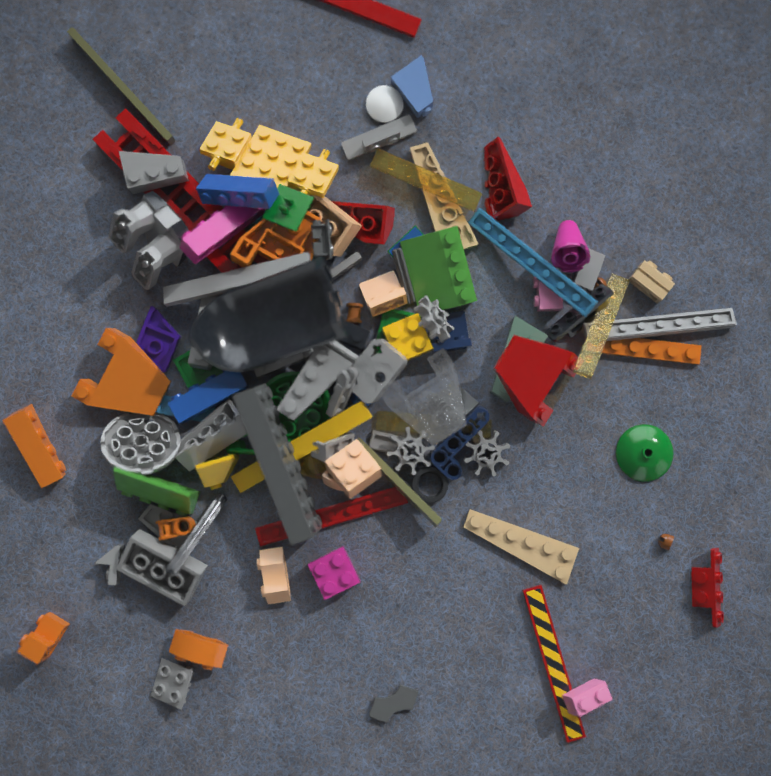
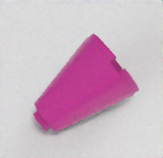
M566 220L559 224L551 254L553 266L560 268L562 272L573 273L580 271L586 263L590 262V251L577 224L571 220Z

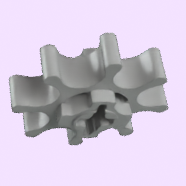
M428 296L418 301L419 305L414 308V311L422 318V321L418 323L419 326L429 330L430 339L438 336L440 342L443 343L450 338L449 333L454 330V327L448 324L446 320L449 313L439 308V301L437 299L433 302H430Z
M405 427L406 436L403 440L397 439L395 435L390 436V439L396 442L397 448L394 452H386V456L396 455L399 458L398 465L394 467L395 471H399L403 464H408L411 468L410 474L416 475V463L422 462L426 467L431 465L430 462L424 459V453L427 450H434L435 447L423 446L422 438L426 435L425 431H422L418 438H413L410 435V427ZM405 447H408V448L413 447V450H412V451H413L414 454H416V455H413V454L407 455L408 450H407Z
M480 430L477 433L479 435L477 443L471 444L467 442L465 444L473 449V453L469 457H464L463 461L465 463L472 460L477 462V468L474 470L476 475L480 474V470L483 467H489L491 475L496 476L494 465L497 462H503L505 465L509 464V461L502 459L500 454L503 449L510 448V445L508 443L503 445L496 444V438L499 435L498 431L494 430L491 438L484 439ZM485 449L491 451L488 453V457L482 455L485 453Z

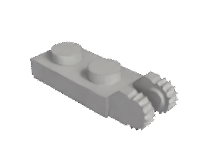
M350 367L338 374V383L335 385L334 394L328 402L329 406L326 411L328 416L333 417L344 411L357 379L358 373L354 367Z

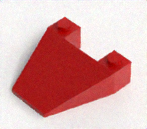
M514 335L496 363L494 370L517 411L530 421L544 427L554 411L543 402L560 373L574 378L584 361L575 353L558 346Z

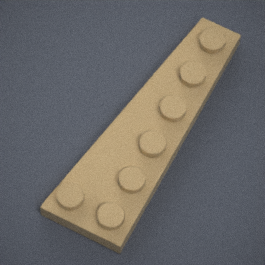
M429 143L410 147L411 156L434 231L458 226L463 249L466 250L478 246V241L469 223H467L463 211L459 207Z
M469 509L463 526L465 529L562 583H568L579 550L578 547Z

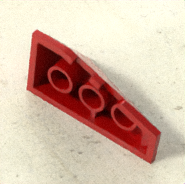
M495 138L484 146L485 169L489 171L488 181H485V188H489V198H485L487 213L496 221L519 216L530 209L532 205L528 191L501 138Z
M332 201L362 225L355 238L365 243L385 245L393 228L395 208L385 205Z

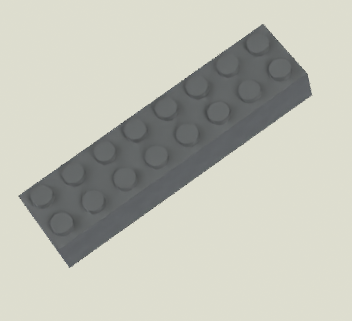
M265 383L233 395V398L290 544L293 545L313 538L322 528V520L315 512L314 499L308 494L307 481L301 476L300 463L294 458L293 445L287 440L286 427L280 422L278 407L272 401V391Z

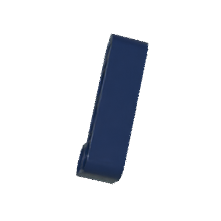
M476 406L431 451L432 463L450 480H457L462 475L461 465L453 456L489 421V412L483 406ZM477 412H479V413L484 412V413H483L484 418H483V419L478 418V419L475 421L476 424H477V426L475 427L474 424H473V422L470 421L469 419L472 418L473 421H474V420L477 418V415H476ZM464 425L472 427V430L467 434L461 431ZM452 438L458 440V444L455 447L448 446V441ZM437 452H442L445 455L440 461L434 458ZM450 466H457L458 471L455 474L448 472Z

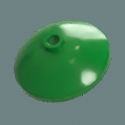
M647 424L636 425L626 430L619 438L616 446L617 463L628 477L642 482L653 481L662 477L669 470L673 461V446L669 437L661 429ZM645 450H650V456L645 455Z

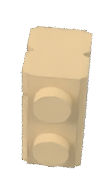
M644 260L627 281L658 304L665 298L675 283L672 282L673 279L667 273L662 274L658 271L656 264Z

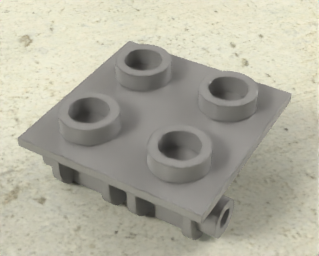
M162 658L151 697L182 710L183 704L186 703L187 692L190 690L188 687L191 686L192 675L195 673L193 671L194 668L191 666H186L185 668Z

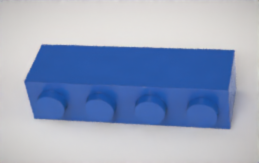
M206 174L196 188L202 204L270 209L279 195L274 178Z
M222 370V374L209 376L205 379L206 382L200 386L199 384L188 388L189 392L173 396L171 398L172 401L168 405L177 422L182 425L221 404L228 398L230 399L233 395L250 388L242 373Z

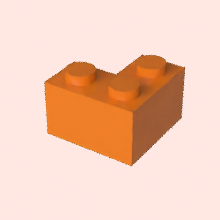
M52 612L45 615L42 614L36 622V625H38L36 630L28 635L25 634L19 642L21 647L17 652L36 664L50 658L70 623Z

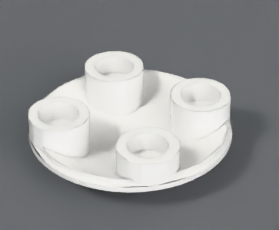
M379 86L369 93L366 100V108L369 115L376 122H391L401 115L403 98L395 88Z

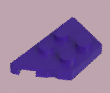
M151 306L136 343L162 372H167L181 336L156 307Z

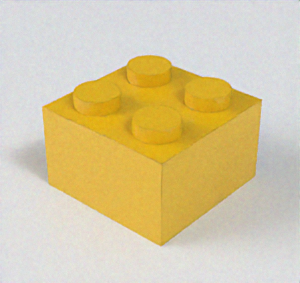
M418 313L382 327L386 341L407 358V361L433 350L425 328L423 326L420 327L418 324L421 321Z

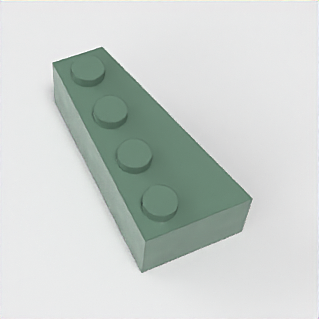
M514 316L503 352L514 335L543 343L548 335ZM495 374L490 393L502 401L508 402L510 397L498 375Z

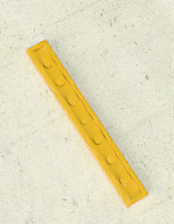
M361 400L290 441L294 448L293 455L295 460H299L310 454L311 451L318 449L317 446L313 445V442L320 441L325 443L335 439L372 418L373 416L366 404ZM256 461L233 474L231 479L239 492L242 493L263 481L265 477L259 462Z

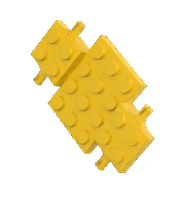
M236 118L232 126L216 121L200 147V154L212 159L208 165V168L212 171H215L217 166L220 165L233 170L230 174L231 176L274 178L277 188L281 184L307 195H315L324 198L339 170L338 164L327 161L330 155L329 150L323 149L319 157L308 154L311 150V143L262 125L258 126L251 138V133L240 130L243 120H239V118Z

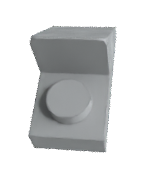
M122 544L115 546L95 562V564L110 565V568H107L106 571L108 585L120 584L121 572L116 570L123 555L124 545Z

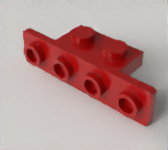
M711 548V568L691 567L692 607L712 608V627L717 628L724 621V613L721 611L723 592L720 591V584L723 582V574L720 572L722 553L719 552V548Z

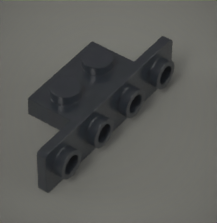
M601 284L589 294L598 303L587 317H584L572 308L545 331V334L554 342H557L566 334L572 338L583 329V323H590L600 315L597 308L610 298L614 292L604 284Z

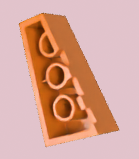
M32 404L3 419L5 426L41 488L65 476L66 467L61 460L59 461L56 449L51 444Z

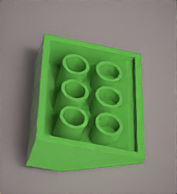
M458 226L400 241L417 306L419 305L418 301L425 296H428L430 302L437 299L441 310L477 301Z
M114 467L116 489L121 490L122 495L127 497L138 496L140 501L148 504L151 501L158 503L157 507L169 510V507L176 509V513L183 516L193 514L201 491L151 474L140 475Z

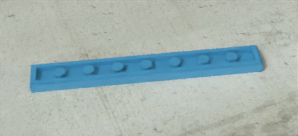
M478 208L468 223L584 317H587L597 305L598 301L483 209Z

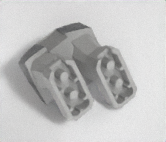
M154 191L143 195L142 201L130 211L120 209L113 214L108 236L122 253L132 250L139 235L145 233L146 238L150 242V244L137 252L131 271L134 279L144 289L149 290L156 285L162 267L170 263L178 267L188 257L179 248L182 235L189 231L187 226L175 211Z

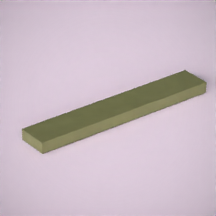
M358 438V441L380 466L381 474L436 528L442 519L361 438Z

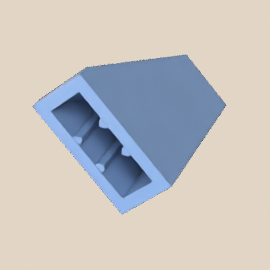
M421 55L391 77V84L401 94L403 100L417 118L421 115L423 117L427 116L433 107V98L425 61Z

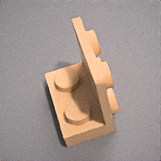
M394 271L359 284L372 317L408 304L404 288H401Z

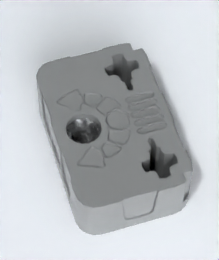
M373 339L352 366L357 369L358 378L356 379L358 383H355L352 392L364 403L377 402L406 367L407 358L386 340ZM377 346H382V353H377L379 351ZM380 374H385V381H380Z

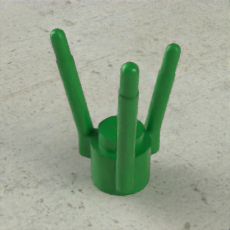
M241 438L226 447L229 455H256L254 449H246V444Z

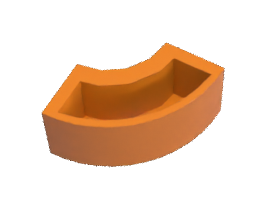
M175 629L169 652L176 655V660L183 662L188 660L202 664V668L213 670V667L222 668L228 645L218 639L202 636L192 631Z

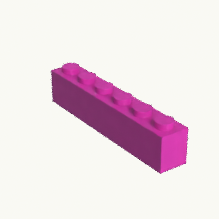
M224 206V209L220 212L218 210L215 211L206 222L204 220L201 221L192 232L187 231L181 237L179 248L196 265L260 218L266 209Z

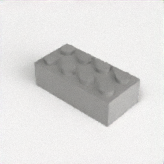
M139 529L130 537L116 570L186 606L193 597L208 565L189 555L176 575L169 574L166 571V567L179 549Z

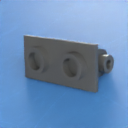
M329 219L322 222L314 220L311 225L312 239H319V242L312 243L313 257L316 259L323 256L325 261L332 259L333 245L330 240L332 227L329 224Z

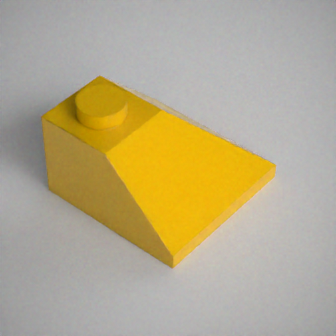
M233 454L195 465L204 487H210L211 490L221 488V483H225L237 464L239 455Z

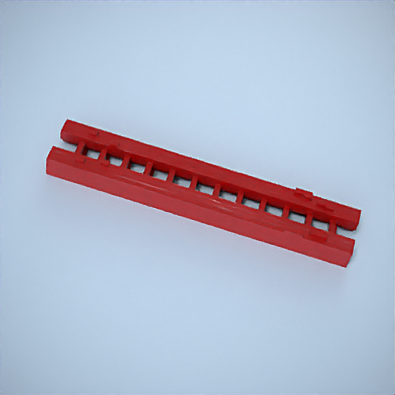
M126 108L116 117L117 121L127 130L118 141L114 142L104 130L93 138V141L122 171L123 167L119 151H123L122 149L134 138L141 145L133 152L171 155ZM188 172L189 181L179 183L180 185L168 196L161 188L144 192L145 194L151 191L157 193L183 220L190 232L201 221L204 220L206 222L210 219V216L218 210L220 212L224 209L221 205L202 204L196 190L199 183ZM186 191L192 199L180 209L174 201ZM199 204L206 212L193 223L187 215ZM244 229L232 237L220 250L217 248L206 256L221 273L242 268L240 265L232 263L226 256L233 251L239 239L247 233ZM258 254L254 259L257 264L269 261Z

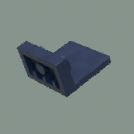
M465 311L450 312L446 320L448 324L454 327V330L449 333L450 338L443 343L440 342L438 336L430 339L433 347L432 354L468 349L472 346L471 338L468 336Z

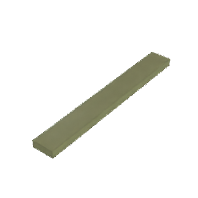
M71 27L67 31L70 37L171 146L175 139L82 36Z

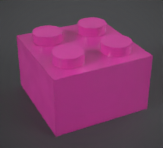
M344 545L308 563V567L324 600L360 583V578Z

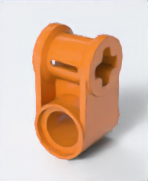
M189 516L155 521L158 524L160 534L158 540H166L189 534L196 526L195 520ZM182 521L188 523L189 528L187 531L182 529Z

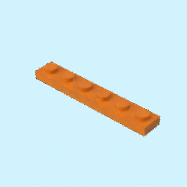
M632 338L586 343L585 351L699 365L702 345Z

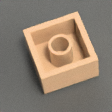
M358 439L325 461L327 471L349 499L381 477L380 466Z

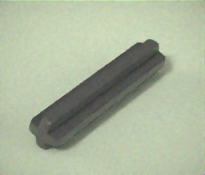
M397 248L392 250L401 288H404L408 304L415 302L416 299L403 250Z

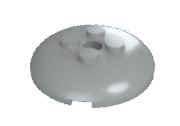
M156 412L154 416L124 413L113 419L105 427L101 436V450L106 461L113 467H119L140 475L154 473L168 466L179 452L181 438L175 423L167 416ZM147 419H152V420H154V421H151V422H148V423L145 422V420H147Z

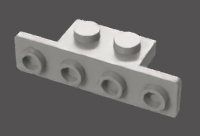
M406 115L346 140L341 145L347 159L351 160L368 152H375L387 144H394L399 139L416 133L417 129L411 116Z

